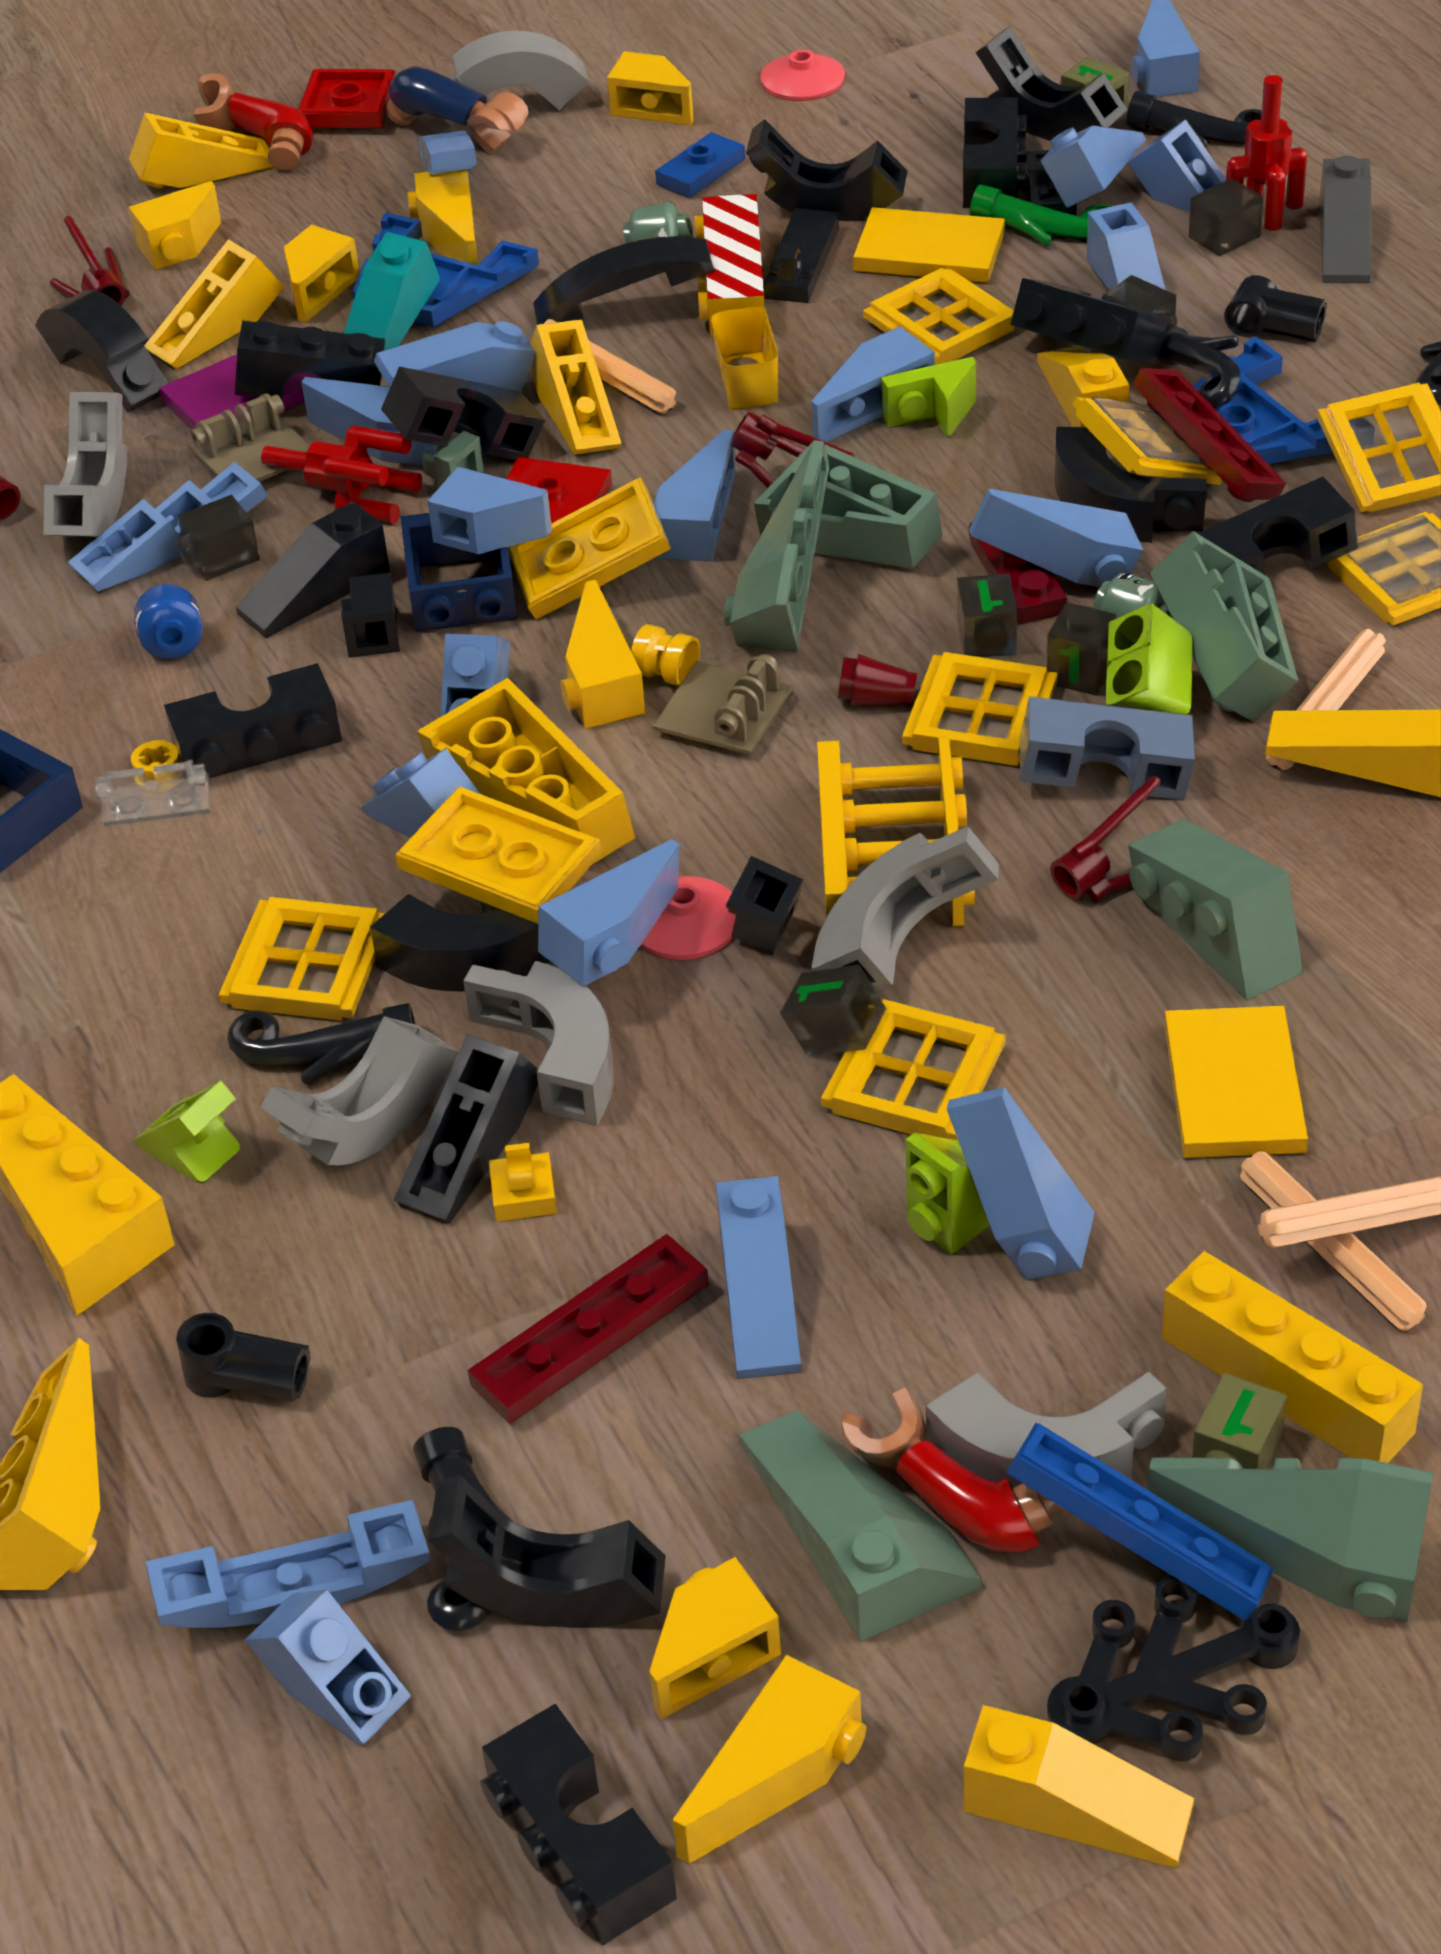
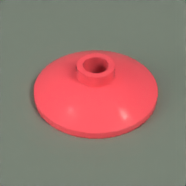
M796 50L791 54L781 56L769 62L762 69L760 79L763 89L774 97L790 101H810L836 92L844 83L845 71L843 66L832 57L813 53L809 50Z
M696 876L679 877L677 892L640 947L655 956L671 960H693L718 952L734 939L732 931L736 915L728 912L729 908H726L727 901L732 892L724 885L711 879Z

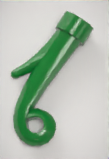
M980 184L974 192L969 215L1005 219V225L1028 234L1048 247L1052 243L1050 235L1087 239L1088 212L1112 206L1102 203L1092 204L1078 217L1002 194L1001 189Z

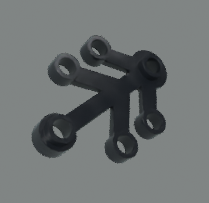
M1172 1575L1166 1576L1157 1583L1155 1588L1154 1609L1156 1615L1135 1671L1112 1681H1109L1118 1650L1127 1646L1134 1637L1135 1614L1128 1604L1119 1600H1106L1095 1608L1092 1620L1094 1639L1079 1676L1060 1681L1050 1692L1047 1702L1049 1722L1061 1726L1092 1744L1099 1743L1108 1734H1114L1161 1749L1162 1753L1172 1760L1189 1761L1195 1758L1201 1751L1203 1739V1725L1194 1714L1222 1722L1234 1733L1250 1735L1258 1732L1263 1727L1267 1709L1265 1695L1252 1685L1239 1684L1224 1692L1192 1681L1245 1659H1249L1252 1663L1267 1669H1278L1290 1664L1298 1652L1300 1638L1299 1623L1285 1607L1278 1604H1264L1254 1610L1248 1621H1244V1627L1173 1655L1184 1622L1189 1621L1196 1612L1197 1591ZM1180 1595L1187 1601L1182 1604H1172L1166 1601L1165 1597ZM1113 1619L1122 1622L1125 1626L1120 1629H1109L1102 1623ZM1273 1627L1281 1630V1632L1268 1633L1262 1628ZM1149 1699L1181 1710L1172 1711L1161 1720L1128 1707ZM1086 1703L1094 1706V1708L1081 1711L1072 1705ZM1239 1704H1247L1253 1707L1256 1712L1251 1715H1241L1233 1707ZM1183 1730L1190 1733L1193 1738L1180 1742L1172 1739L1169 1734L1172 1731Z

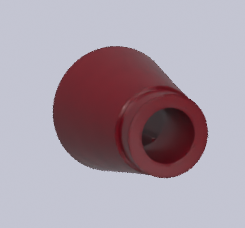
M857 654V659L844 657L837 699L850 701V706L899 705L902 703L912 705L917 673L907 672L905 669L861 654Z

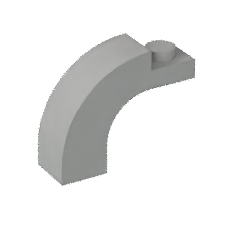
M514 30L489 34L461 48L452 56L457 74L448 77L483 95H487L491 91L505 86L518 85L528 87L540 93L559 111L590 82L583 60L564 44L543 34ZM444 119L451 126L456 124V122Z
M69 392V448L67 465L59 485H44L43 535L98 537L114 524L122 502L127 469L128 445L122 444V394L117 392Z
M968 826L930 843L921 833L899 843L870 864L848 886L832 907L816 941L812 970L824 983L844 981L840 988L830 989L844 1006L893 986L896 957L903 940L910 930L925 915L943 903L998 880L999 863Z
M538 961L534 962L527 977L503 970L472 965L463 980L470 1021L527 1034L548 1045L550 1048L537 1070L542 1113L598 1126L612 1095L614 1068L608 1020L600 1001L587 986H581L561 969Z
M384 1016L363 1058L355 1069L339 1084L318 1094H306L271 1086L260 1108L280 1121L277 1128L280 1133L327 1165L338 1166L355 1163L381 1151L416 1121L440 1089L459 1051L416 1024Z
M977 1372L926 1405L927 1440L934 1443L951 1458L982 1478L998 1482L1007 1477L1012 1485L1016 1487L1022 1483L1008 1475L1006 1471L1036 1422L1127 1478L1132 1479L1134 1448L1139 1450L1146 1448L1158 1438L1164 1429L1167 1388L1150 1372H1147L1091 1410L1066 1417H1048L1032 1414L1016 1407Z

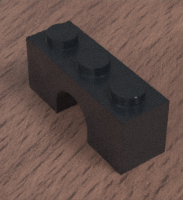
M1018 97L965 98L963 208H970L974 192L980 184L1001 189L1002 194L1017 198V190H1026V115H1018Z
M1022 278L1010 325L1124 360L1157 364L1169 316L1132 305L1091 297V293L1053 282Z
M242 320L237 347L235 395L258 398L265 393L269 394L270 397L277 394L283 401L285 382L291 376L298 373H312L328 380L381 386L382 374L374 363L376 353L384 351L385 338L371 337L364 333L346 334L323 331L317 327L299 328L276 325L269 321L252 322Z
M401 366L397 370L381 408L383 413L407 440L447 447L453 432L461 434L463 431L479 436L480 446L487 455L517 460L518 457L529 458L545 423L542 415L520 391Z
M1323 476L1197 533L1264 575L1263 560L1276 554L1286 553L1299 556L1312 569H1315L1358 549L1355 510Z
M316 663L268 676L267 680L271 696L263 705L255 709L246 711L228 709L220 703L216 691L164 705L172 743L178 749L179 761L187 783L191 784L342 742L335 700L319 664Z
M556 1703L482 1747L487 1777L480 1781V1785L488 1803L500 1819L511 1815L521 1830L517 1837L524 1854L537 1872L540 1873L548 1868L560 1885L556 1887L559 1902L568 1918L576 1927L587 1923L603 1946L677 1899L673 1863L633 1808L611 1821L598 1825L581 1824L568 1817L578 1805L598 1794L599 1788L593 1753Z

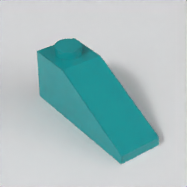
M391 232L385 233L364 266L344 333H364L371 337L385 338L384 351L400 345L440 281L427 242Z

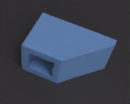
M1130 202L1088 212L1087 261L1115 300L1120 304L1138 307L1147 302L1164 299L1166 290L1150 227L1135 206Z
M457 467L427 501L433 542L475 554L545 538L552 532L548 492L546 489Z
M445 633L440 717L508 678L511 642L498 636Z
M445 748L428 759L420 752L400 768L395 767L371 786L377 794L361 808L367 816L411 838L459 786L479 794L481 793Z
M328 1590L292 1593L245 1639L246 1643L289 1695L358 1745H364L411 1697V1694Z

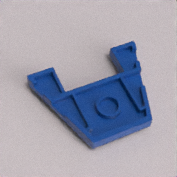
M386 212L380 221L381 232L380 234H375L372 241L373 252L386 232L419 240L423 236L421 220ZM502 240L479 265L431 253L440 281L414 323L435 327L534 270L539 265L538 249ZM365 259L364 264L362 266V269L352 291L353 298H355L358 285L364 270V266L366 265L369 259Z
M1257 336L1249 339L1244 344V351L1237 358L1229 356L1240 370V385L1232 400L1216 410L1267 464L1333 453L1318 419L1304 423L1256 385V383L1282 373L1283 356ZM1202 378L1193 386L1198 391L1207 379ZM1363 418L1349 421L1361 448L1372 445L1375 427Z

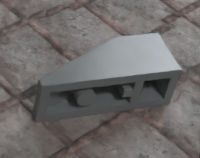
M1353 156L1323 159L1319 200L1323 283H1370V160L1358 159Z

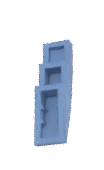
M466 131L419 136L417 139V151L424 171L429 172V175L468 170L470 172V169H474L473 166H477L475 147Z
M234 461L202 489H199L188 480L156 508L142 499L68 561V564L97 592L142 576L188 553L228 528L266 499L268 494L258 480ZM229 515V523L193 537H187L186 532L192 528V519L198 517L199 525L201 526Z

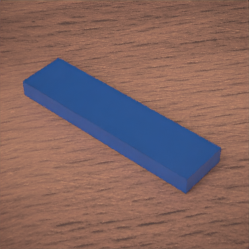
M1035 1422L1007 1469L1006 1473L1233 1614L1248 1621L1257 1608L1274 1568L1048 1428Z

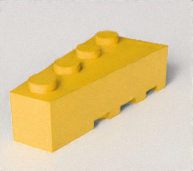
M509 678L502 680L417 731L426 759L446 748L482 795L600 839L602 854L594 863L636 838L623 792Z
M12 1074L0 1082V1189L9 1204L13 1205L20 1217L23 1228L31 1241L34 1240L44 1257L46 1266L55 1281H58L61 1285L68 1303L76 1316H78L175 1245L162 1196L17 1076Z

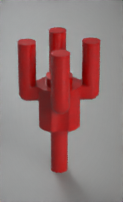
M1269 75L1264 78L1261 120H1253L1248 124L1246 128L1245 155L1229 159L1225 185L1224 215L1228 218H1238L1242 215L1244 178H1246L1245 193L1248 196H1261L1264 192V185L1267 186L1264 228L1270 231H1277L1282 228L1287 174L1285 205L1290 209L1303 207L1308 158L1307 152L1303 148H1291L1293 131L1287 126V121L1280 119L1283 79L1278 75Z
M351 426L346 431L344 446L314 441L309 446L307 452L266 445L261 452V461L264 465L302 471L307 486L336 491L335 510L355 502L380 522L395 524L400 516V508L397 504L360 498L359 495L365 488L372 484L418 492L422 486V475L420 473L373 464L367 452V448L408 454L411 449L412 440L405 439L401 433Z

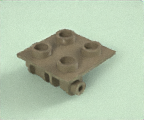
M265 393L256 399L246 402L247 409L242 404L236 405L235 416L227 409L222 414L220 413L206 420L198 421L196 423L197 428L190 430L192 442L187 443L188 448L216 476L235 461L259 482L284 471L291 470L264 465L261 461V452L266 445L307 452L310 446L278 415L284 412V405L277 394L270 397L269 394Z
M768 654L752 658L747 665V673L696 661L654 723L653 730L751 755L793 690V685L779 682L777 661Z

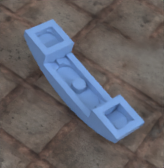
M409 1500L347 1515V1532L218 1562L214 1546L145 1561L159 1624L189 1628H224L261 1624L292 1593L328 1590L336 1602L342 1604L391 1584L430 1561L428 1546L414 1501Z

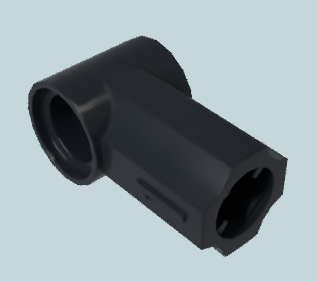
M1252 275L1245 278L1239 285L1226 307L1224 319L1228 328L1242 337H1252L1258 335L1261 331H1267L1316 342L1321 334L1326 317L1327 303H1325V299L1278 290L1270 279L1260 275Z
M217 1313L194 1315L184 1321L178 1329L176 1341L186 1386L194 1394L202 1397H217L231 1390L290 1402H293L295 1398L300 1399L307 1382L308 1366L311 1359L308 1345L234 1331L232 1323L226 1317Z

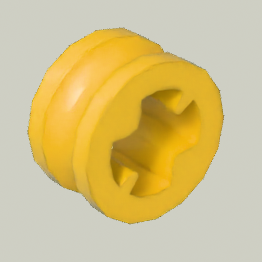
M152 740L141 744L132 752L131 764L135 770V780L142 789L162 791L173 787L181 780L183 769L179 761L178 749L173 743L165 740Z

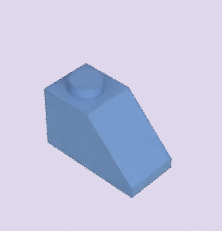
M1186 120L1151 142L1128 161L1140 182L1152 199L1195 214L1201 201L1204 200V208L1225 199L1226 177ZM1219 209L1211 213H1208L1202 217L1208 218L1212 216L1214 213H1216Z

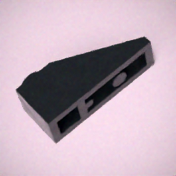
M355 502L337 508L332 513L313 522L236 606L238 616L262 636L268 638L350 594V577L389 573L390 567L383 524Z
M467 1034L394 1201L439 1220L451 1223L489 1170V1160L498 1158L519 1129L538 1086V1068L519 1052Z

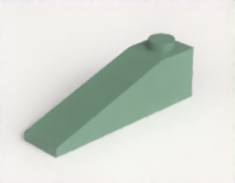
M813 441L738 575L735 595H727L724 608V623L726 626H731L737 646L798 651L829 472V462L823 441Z
M794 1411L739 1435L740 1445L859 1642L982 1588L981 1578L947 1527L800 1411Z
M1232 1458L1151 1459L1148 1477V1490L1271 1565L1274 1568L1273 1574L1338 1607L1356 1610L1371 1618L1389 1617L1408 1621L1434 1472L1364 1458H1339L1337 1469H1302L1298 1458H1276L1273 1469H1244Z

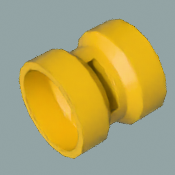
M647 623L637 632L631 652L641 670L642 676L652 678L655 675H660L665 683L680 686L696 661L700 660L701 649L700 642L696 637L683 633L671 636L668 635L665 628Z

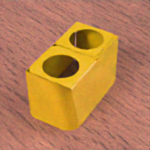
M763 306L715 313L711 318L715 354L730 410L778 403V351L765 307L764 330ZM738 358H750L758 362L740 366L728 365L731 361Z

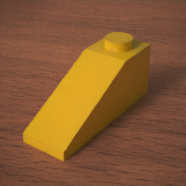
M145 112L129 157L139 179L155 188H163L165 185L184 188L274 167L268 161L270 148L264 139Z
M468 170L429 175V172L414 173L416 191L407 192L410 218H419L421 220L422 237L443 256L478 265Z
M228 239L144 347L149 353L177 370L241 331L242 320L257 322L285 286L256 255Z
M582 320L537 325L530 342L536 351L530 367V373L540 401L573 454L620 449L622 443Z
M1081 346L1037 353V362L1072 427H1086L1075 416L1077 410L1072 406V403L1076 397L1129 404V383L1113 357Z
M588 581L585 583L565 656L568 678L560 681L565 706L568 711L576 709L584 729L646 714L641 670L597 581Z
M786 1655L673 1818L677 1858L688 1864L696 1861L826 1785L841 1762L845 1764L851 1763L863 1744L867 1729L866 1725L862 1723L861 1692Z
M986 1705L982 1706L964 1763L965 1813L1177 1869L1194 1805V1798L1055 1723Z

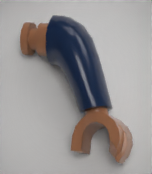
M417 66L404 69L394 76L389 84L388 93L390 100L386 105L388 117L396 124L402 126L412 124L417 115L425 113L464 126L468 125L475 140L490 155L510 137L506 130L517 131L526 123L525 119L529 114L527 105L514 93L507 91L499 92L487 102L485 95L433 70Z

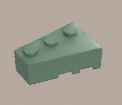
M812 443L754 502L760 536ZM825 445L829 472L815 554L914 568L943 536L937 494Z
M1194 531L1150 572L1173 619L1191 632L1192 656L1210 690L1213 700L1223 710L1230 713L1235 711L1254 722L1299 682L1270 578Z
M1184 818L1128 845L1132 865L1129 877L1137 895L1246 1001L1303 973L1287 871Z

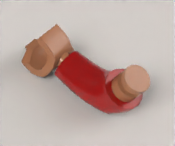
M210 73L199 78L198 91L203 102L208 106L195 108L194 117L199 125L226 131L238 128L266 140L269 144L268 161L272 166L283 171H290L298 166L300 156L310 150L313 141L311 124L303 112L280 102L234 93L227 78L221 74Z
M906 1387L892 1393L900 1409L902 1420L899 1428L887 1437L874 1439L872 1426L864 1417L843 1411L841 1427L844 1438L859 1456L867 1459L880 1469L896 1471L930 1507L971 1542L995 1552L1023 1553L1041 1545L1037 1532L1054 1524L1052 1515L1062 1511L1065 1517L1072 1515V1513L1023 1483L1014 1487L1007 1477L998 1482L982 1478L951 1458L934 1443L925 1440L927 1428L923 1413L915 1397Z

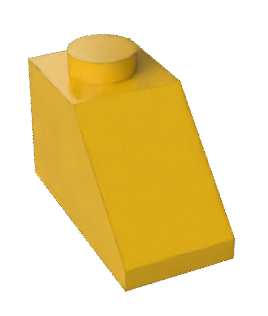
M626 51L622 53L607 76L610 115L692 125L694 119L691 82L665 56Z
M212 181L128 207L136 245L155 270L197 257L222 223L215 185Z
M311 224L284 246L298 320L306 323L358 279L360 271L355 238Z
M736 1557L715 1568L707 1567L697 1571L684 1584L675 1588L649 1670L654 1711L661 1720L781 1656L778 1615Z

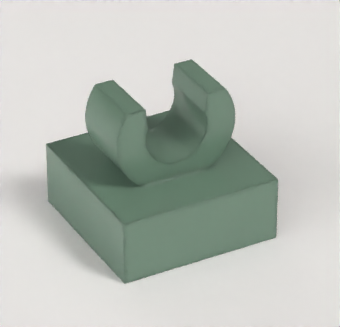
M463 431L452 441H449L447 447L438 445L439 452L434 456L428 453L422 455L424 473L430 477L437 478L438 489L457 467L484 473L480 438L466 431Z

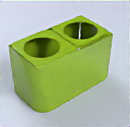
M1152 603L1110 621L1106 706L1187 715L1191 708L1192 689L1191 632ZM1124 634H1126L1128 637H1130L1131 639H1133L1136 643H1133V642H1132L1130 639H1128Z

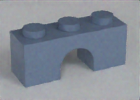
M1029 696L1020 734V781L1075 788L1080 766L1091 761H1102L1117 766L1126 774L1129 780V794L1135 793L1150 778L1156 776L1160 779V785L1149 795L1150 797L1184 800L1195 762L1192 715Z

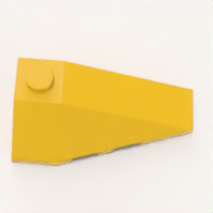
M1441 710L1273 711L1264 755L1441 797Z
M80 1338L40 1374L10 1433L17 1441L8 1450L0 1463V1590H47L67 1571L72 1574L80 1571L92 1556L97 1545V1540L92 1537L101 1508L89 1344Z

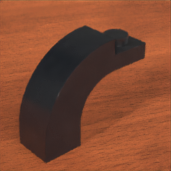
M1010 26L998 33L975 52L998 87L988 97H1018V115H1026V133L1051 141L1054 137L1070 128H1074L1078 133L1092 125L1109 127L1128 111L1104 73L1088 83L1076 87L1063 86L1048 79L1033 63Z
M764 119L752 129L746 154L749 156L753 166L758 171L768 175L764 194L774 203L791 213L794 212L795 208L839 212V221H853L868 217L872 207L886 208L903 196L908 170L878 140L849 161L837 164H824L801 155Z
M96 290L83 291L41 313L35 324L60 364L84 353L96 365L112 390L122 394V405L127 412L161 396L159 387L168 384V381L144 347L148 340L146 334L120 304L102 292Z
M1057 426L1055 488L1060 501L1126 513L1139 542L1152 543L1153 530L1204 531L1206 479L1146 477L1129 473L1111 461L1106 447L1087 427Z
M407 894L370 926L377 967L404 982L432 990L465 991L463 980L472 965L527 976L535 961L545 964L549 962L546 957L538 952V924L499 908L480 914H451L440 911Z
M460 1475L437 1482L433 1512L429 1521L428 1541L449 1559L445 1584L471 1602L517 1620L569 1628L618 1625L660 1614L666 1555L630 1520L585 1533H546L526 1528L505 1517Z

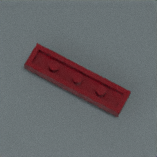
M1140 368L1133 386L1145 397L1148 407L1160 414L1174 428L1173 433L1175 436L1191 446L1200 456V462L1221 478L1227 485L1228 492L1233 497L1244 502H1253L1254 500H1272L1281 495L1286 482L1178 370Z
M665 1234L468 1369L470 1386L511 1424L709 1285L708 1269L672 1237Z

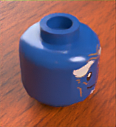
M160 584L149 588L139 597L134 607L133 621L140 645L150 655L160 659L175 660L192 652L202 638L203 621L196 599L182 587L174 584Z

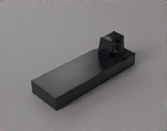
M795 208L770 265L769 272L764 279V299L809 303L839 230V212Z

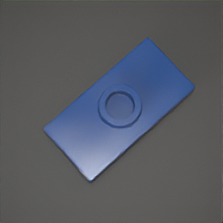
M710 132L655 170L656 184L690 198L745 159V145Z

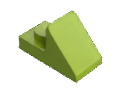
M974 357L881 377L882 418L888 428L934 417L946 437L950 436L976 402V361Z
M220 1080L174 1103L133 1141L141 1150L190 1179L200 1183L204 1182L240 1150L239 1142L224 1125L226 1121L220 1115L236 1098Z

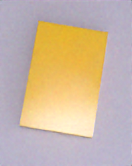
M872 207L853 256V270L857 272L923 277L940 268L945 270L950 268L970 282L989 283L1005 234V219Z
M641 477L552 523V532L547 537L507 547L527 607L535 620L581 597L586 582L596 580L600 587L671 549L649 491Z
M459 786L395 855L397 867L400 870L538 924L539 906L568 892L599 858L602 852L600 839Z
M1262 1006L1165 1011L1164 1027L1183 1158L1254 1155L1258 1151L1266 1152L1268 1155L1307 1153L1308 1135L1285 1007Z

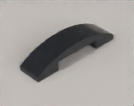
M680 236L656 237L622 244L591 256L555 279L533 302L537 325L544 324L547 319H552L556 322L584 319L582 302L663 272L666 273L672 287L715 271L706 239Z

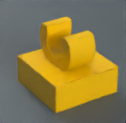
M529 1143L505 1146L506 1158L489 1160L496 1222L557 1214L549 1152L531 1155Z

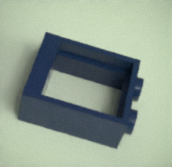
M429 513L400 516L415 632L517 618L507 547L475 554L434 543ZM495 557L498 575L422 585L420 567Z
M1 729L0 785L3 784L25 797L0 816V873L83 808L73 767Z

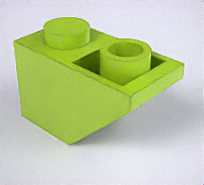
M913 1133L905 1139L907 1222L919 1237L926 1241L935 1242L949 1254L953 1255L990 1224L959 1141Z

